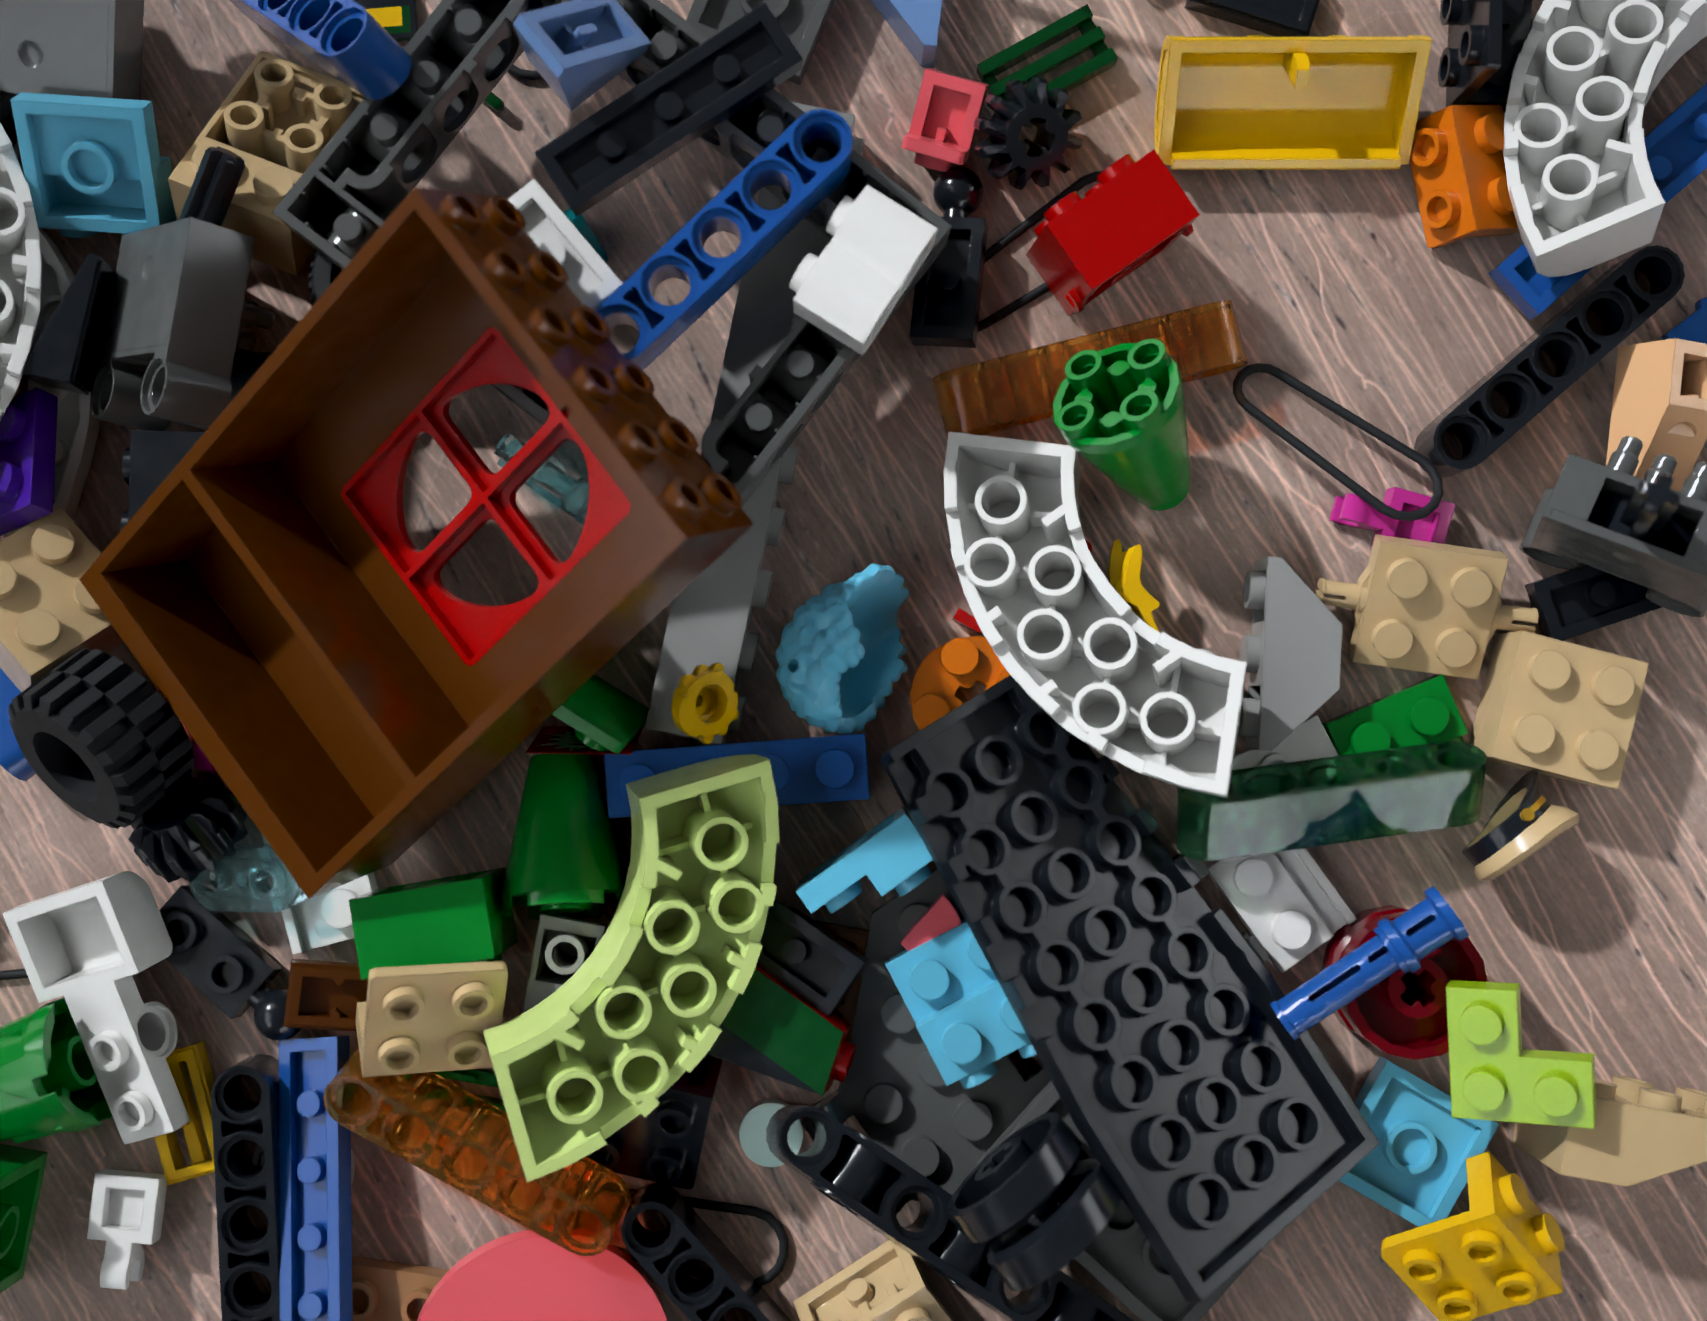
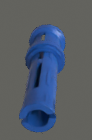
M1434 886L1424 891L1425 899L1393 921L1383 918L1377 922L1378 926L1373 929L1376 934L1375 937L1334 964L1326 967L1319 974L1280 1000L1270 1003L1273 1011L1294 1040L1299 1038L1300 1034L1338 1009L1351 1003L1355 998L1399 969L1404 974L1409 971L1414 973L1421 968L1420 960L1446 942L1453 938L1462 941L1470 936L1453 909Z

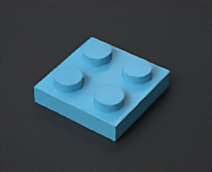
M1380 1055L1354 1101V1104L1380 1144L1338 1181L1420 1227L1448 1217L1467 1183L1466 1159L1484 1153L1499 1124L1489 1120L1452 1118L1450 1095Z

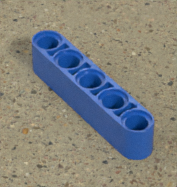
M229 0L246 17L368 99L380 100L393 94L403 85L410 73L412 66L411 56L363 6L353 0Z
M826 109L811 110L800 116L596 308L595 311L606 321L610 330L624 324L639 330V339L634 348L626 353H621L626 360L633 362L642 370L647 368L844 181L849 174L851 166L853 139L851 128L843 117L834 111ZM825 139L834 143L840 152L832 160L820 163L808 158L804 154L803 149L813 140ZM775 185L786 190L790 195V199L779 209L767 210L755 204L753 200L754 195L764 186ZM725 231L738 237L740 246L728 257H713L703 249L708 237L716 232ZM678 278L690 285L689 294L684 301L677 305H663L653 298L659 283L666 279Z

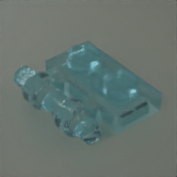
M507 433L499 441L494 451V454L500 458L497 464L503 468L525 443L511 433ZM551 456L524 484L584 526L589 503V480L584 477H580L578 480L574 479L564 471L566 466Z

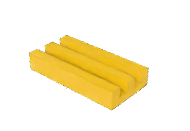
M204 1040L182 1048H175L166 1058L190 1118V1121L181 1128L184 1131L192 1162L190 1165H184L176 1131L156 1136L155 1141L167 1185L215 1172L211 1093L215 1080ZM183 1061L187 1062L212 1159H209Z

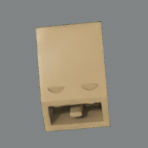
M260 51L168 177L176 219L179 220L205 150L209 147L217 146L230 150L244 160L245 168L221 227L255 237L252 259L297 276L314 248L296 235L273 211L365 96L342 81Z
M1613 1075L1612 1083L1595 1078L1597 1107L1595 1129L1516 1123L1512 1143L1560 1175L1628 1187L1707 1162V1092L1676 1086L1675 1094L1653 1089L1654 1084L1651 1082L1622 1075Z

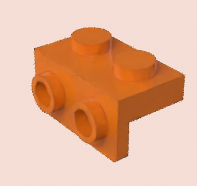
M1450 105L1417 121L1409 162L1426 244L1429 248H1440L1465 237L1507 236L1519 231L1509 197L1503 154L1504 113L1502 105Z

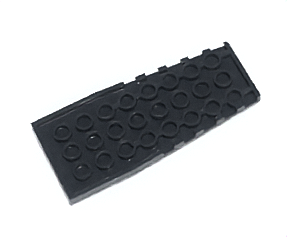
M1011 675L897 744L881 756L880 762L1074 1124L1098 1162L1123 1193L1122 1200L1186 1301H1204L1377 1147L1380 1142L1309 1032L1306 1030L1300 1034L1299 1038L1294 1040L1270 1006V1003L1278 1001L1285 996L1276 981L1221 908L1211 911L1194 888L1200 879L1183 857L1173 860L1153 832L1160 826L1147 808L1144 806L1136 810L1113 780L1120 772L1111 760L1105 755L1098 759L1085 742L1064 729L1039 707Z

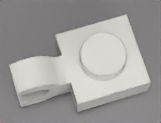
M103 1169L95 1173L87 1239L106 1241L100 1272L101 1288L126 1290L129 1288L130 1281L139 1282L141 1280L145 1262L144 1249L141 1244L152 1245L161 1239L167 1190L164 1174Z

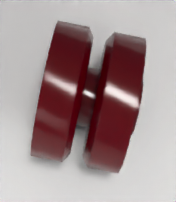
M1388 905L1365 909L1355 915L1357 920L1337 930L1327 944L1321 971L1375 937L1376 934L1373 929L1378 926L1377 922L1383 918L1393 921L1409 909ZM1469 937L1462 941L1453 938L1420 960L1421 968L1414 973L1411 971L1407 972L1405 982L1401 980L1404 973L1399 969L1355 998L1351 1003L1335 1011L1334 1014L1341 1024L1387 1054L1412 1060L1442 1056L1449 1052L1446 986L1450 980L1487 982L1484 961Z

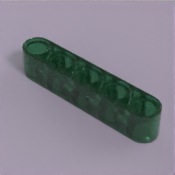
M1447 741L1232 770L1227 798L1177 787L1176 846L1183 855L1191 859L1216 861L1472 824L1480 819L1487 756L1477 746L1464 742Z

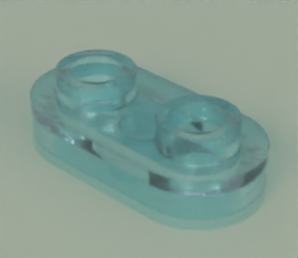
M233 844L236 851L234 856L224 857L217 863L215 872L210 869L203 870L196 880L189 883L194 898L211 911L272 913L298 906L307 898L270 844ZM269 874L273 880L272 888L268 885Z

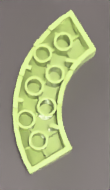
M734 755L715 758L627 783L626 789L631 809L632 826L630 863L625 887L617 910L605 934L575 974L553 994L517 1017L483 1031L527 1183L567 1167L607 1145L605 1139L638 1115L642 1114L645 1118L660 1104L658 1098L685 1071L691 1073L708 1053L722 1032L719 1026L731 1010L738 994L743 995L754 973L763 947L760 940L765 928L769 906H773L777 886L774 884L776 847L777 843H780L778 801L771 762L767 757L760 755Z

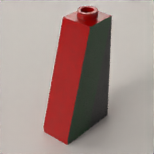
M756 965L743 995L738 994L731 1010L719 1026L722 1032L707 1054L823 1096L831 1088L834 1080L845 1082L857 1045L847 1042L852 1026L851 1023L845 1021L836 1012L828 1017Z

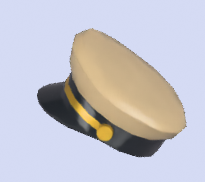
M1531 770L1509 790L1492 813L1481 833L1462 850V853L1475 866V876L1478 881L1489 882L1535 854L1559 835L1579 824V813L1563 806L1550 804L1538 791V771Z

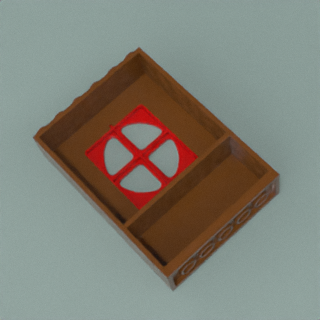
M414 187L79 579L308 899L393 864L754 525L740 507L742 499L737 489L725 477L711 470L697 452L698 442L691 430L680 420L669 416L652 394L655 389L649 376L639 366L623 357L609 339L611 337V330L606 321L592 308L581 303L567 285L569 278L564 267L553 256L539 249L524 229L526 221L521 212L511 202L498 195L489 196L464 193L456 190L446 191ZM490 384H508L525 388L539 395L549 408V418L499 472L494 473L486 466L454 424L449 415V407L456 397L472 389ZM427 432L433 437L467 482L472 495L471 500L424 550L420 551L412 544L407 534L403 513V487L412 450L421 434ZM572 439L579 445L585 456L589 479V503L584 528L578 544L571 557L566 562H562L555 557L518 508L516 493L565 441ZM490 519L499 524L538 577L539 584L535 593L512 604L488 606L468 602L454 596L441 582L440 574L444 565Z

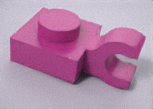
M1392 487L1386 489L1383 503L1398 511L1412 512L1422 509L1430 502L1432 497ZM1346 493L1345 498L1335 496L1329 521L1353 528L1375 531L1370 550H1372L1375 534L1445 544L1455 504L1441 500L1438 508L1426 518L1415 521L1395 520L1380 513L1355 494Z

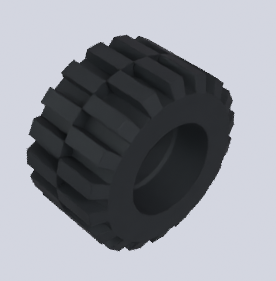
M87 648L78 650L13 698L12 703L9 704L8 713L11 718L9 722L12 731L31 767L43 782L65 803L99 824L103 823L108 827L117 829L120 826L125 828L131 825L192 773L191 767L194 766V755L191 751L192 745L178 716L162 694L145 677L124 661L115 656L112 657L104 651L98 649L89 650Z

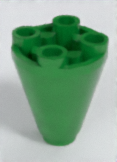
M1145 339L1138 343H1121L1100 351L1087 349L1072 356L1064 369L1067 377L1061 382L1053 401L1054 423L1062 436L1073 449L1134 500L1149 509L1162 511L1173 508L1181 503L1189 492V481L1191 478L1184 391L1181 371L1177 363L1169 355L1165 345L1157 339Z

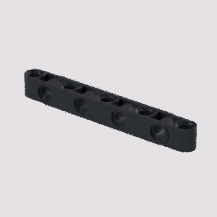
M787 1105L779 1109L770 1118L766 1128V1141L770 1151L778 1160L808 1179L810 1184L826 1197L1007 1321H1134L1061 1270L1041 1284L1020 1291L1017 1296L1008 1299L1004 1292V1281L988 1263L987 1252L991 1241L970 1243L948 1218L946 1208L952 1198L951 1194L868 1137L843 1125L825 1111L805 1105ZM806 1117L814 1127L815 1139L812 1146L806 1152L795 1154L789 1147L787 1134L790 1126L796 1120ZM914 1192L920 1201L918 1218L911 1225L902 1227L896 1217L897 1205L905 1194Z

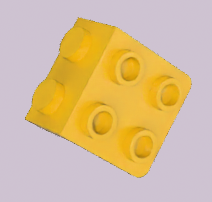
M1490 1151L1466 1159L1469 1211L1386 1237L1381 1241L1382 1259L1439 1321H1471L1480 1316L1515 1306L1527 1305L1536 1300L1563 1293L1559 1252L1564 1251L1565 1242L1557 1221L1550 1213L1541 1212L1530 1199L1521 1178L1516 1173L1509 1174Z

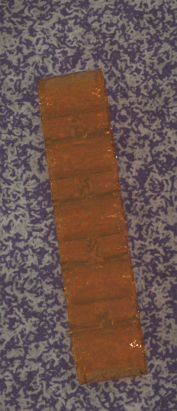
M1231 300L1217 301L941 373L935 376L932 382L947 439L948 431L986 435L1054 417L1053 401L1061 382L1067 377L1064 371L1065 365L1072 356L1087 349L1100 351L1121 343H1138L1145 339L1160 340L1165 345L1169 355L1177 363L1181 371L1182 384L1240 368L1248 364V359L1233 303Z
M358 1048L324 1090L323 1101L325 1109L330 1117L343 1127L572 1253L581 1256H594L602 1253L609 1246L628 1207L630 1193L625 1181L615 1172L586 1156L567 1167L527 1183L507 1113L434 1072L362 1077Z

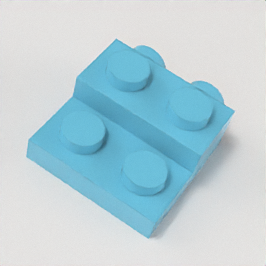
M21 92L10 100L24 177L29 185L38 228L59 229L60 234L63 236L82 238L93 236L99 232L122 233L125 235L177 221L168 177L172 173L170 157L160 156L152 101Z
M900 808L799 881L796 893L811 914L823 905L832 914L863 891L861 888L863 884L859 879L867 875L881 896L894 888L901 897L932 875L927 864L933 859L912 819L909 818L903 808Z
M963 919L961 920L962 924L909 951L905 949L884 960L946 1086L959 1080L963 1088L968 1089L993 1077L998 1072L995 1061L1016 1050H1018L1022 1058H1029L1037 1055L966 920Z

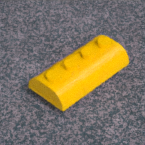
M1167 35L1161 50L1154 116L1155 151L1163 163L1170 165L1172 170H1399L1401 165H1409L1432 39L1427 35H1247L1244 37H1184L1183 35Z

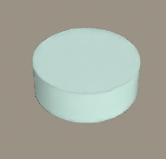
M775 1098L763 1099L753 1104L746 1111L739 1130V1140L744 1153L754 1163L764 1167L784 1165L769 1149L766 1141V1128L770 1118L779 1109L791 1105L788 1102ZM801 1118L790 1126L787 1134V1142L795 1154L799 1152L803 1141L804 1127L801 1123Z

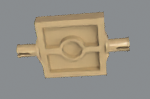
M1375 534L1368 566L1359 577L1357 584L1320 578L1317 583L1319 590L1316 589L1315 595L1324 605L1350 608L1352 610L1354 627L1347 653L1352 662L1476 680L1479 678L1487 643L1494 635L1496 629L1534 633L1537 627L1533 623L1538 624L1539 618L1537 608L1502 604L1500 593L1509 563V558L1503 552Z

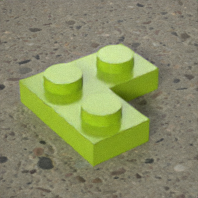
M1450 980L1446 986L1452 1118L1595 1129L1597 1107L1594 1053L1523 1049L1520 983Z

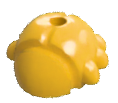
M713 663L709 667L700 664L694 668L693 673L684 674L680 678L671 700L672 719L677 728L686 735L698 737L704 744H710L717 734L720 736L725 735L729 724L739 717L737 709L738 694L734 691L735 684L725 674L722 663Z

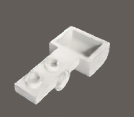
M124 871L22 904L2 913L38 1002L42 1003L64 996L124 1145L175 1132L190 1121L189 1115L166 1061V1058L174 1051L177 1044L178 1030L175 1018L171 1011L160 1002L151 1001L143 1003L132 976L166 959L173 950L172 941L152 891L144 879L133 872Z

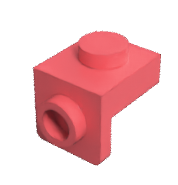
M926 68L909 133L904 135L901 148L916 152L914 163L938 171L947 172L951 168L952 163L959 165L966 163L969 160L977 131L974 128V122L976 118L981 116L989 85Z

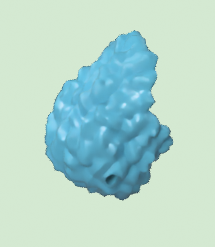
M872 563L863 571H856L846 581L826 585L821 590L820 595L812 596L805 602L806 605H800L795 610L793 621L784 626L781 644L775 653L779 664L776 672L777 681L780 683V689L783 691V698L789 702L791 711H795L797 717L805 719L809 725L823 727V730L826 732H838L843 735L862 730L866 722L875 719L877 710L885 706L884 697L893 693L892 683L900 680L901 674L907 672L908 666L901 660V656L906 654L907 648L900 642L902 634L897 627V612L900 605L908 598L909 591L907 588L902 587L904 584L903 576L896 574L891 566Z

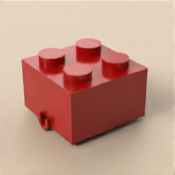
M1152 150L1136 162L1130 154L1118 159L1098 175L1099 183L1085 194V198L1081 199L1077 191L1068 194L1044 213L1046 220L1033 230L1037 235V239L1026 256L1068 316L1075 312H1081L1086 304L1168 248L1181 234L1187 237L1193 233L1192 223L1200 214L1155 150Z

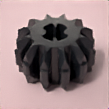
M1033 77L1026 88L1021 81L1014 78L1006 82L1005 88L1007 101L992 93L985 96V102L994 111L991 120L984 117L975 119L974 128L989 134V137L980 141L975 146V151L982 158H992L987 172L997 180L1008 175L1009 185L1015 189L1022 190L1031 178L1036 185L1043 188L1050 184V166L1063 173L1071 171L1069 161L1062 155L1066 148L1075 150L1083 146L1081 138L1068 133V130L1076 126L1083 118L1079 111L1065 109L1069 100V93L1065 89L1056 87L1049 91L1047 80L1040 77ZM1033 125L1037 127V133L1033 141L1027 138L1024 139V142L1019 140L1022 126L1032 128Z
M210 772L199 775L196 778L189 775L131 824L133 832L129 837V841L134 846L135 854L156 875L162 876L168 883L181 877L191 883L196 880L201 871L210 869L215 872L217 863L221 859L236 854L233 844L244 839L248 834L244 825L248 815L231 790L222 781L217 780Z

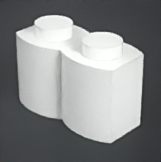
M869 185L863 189L856 200L846 195L835 209L826 227V232L833 236L830 243L819 257L811 252L808 253L791 279L789 288L796 292L793 298V312L863 356L933 248L938 228Z

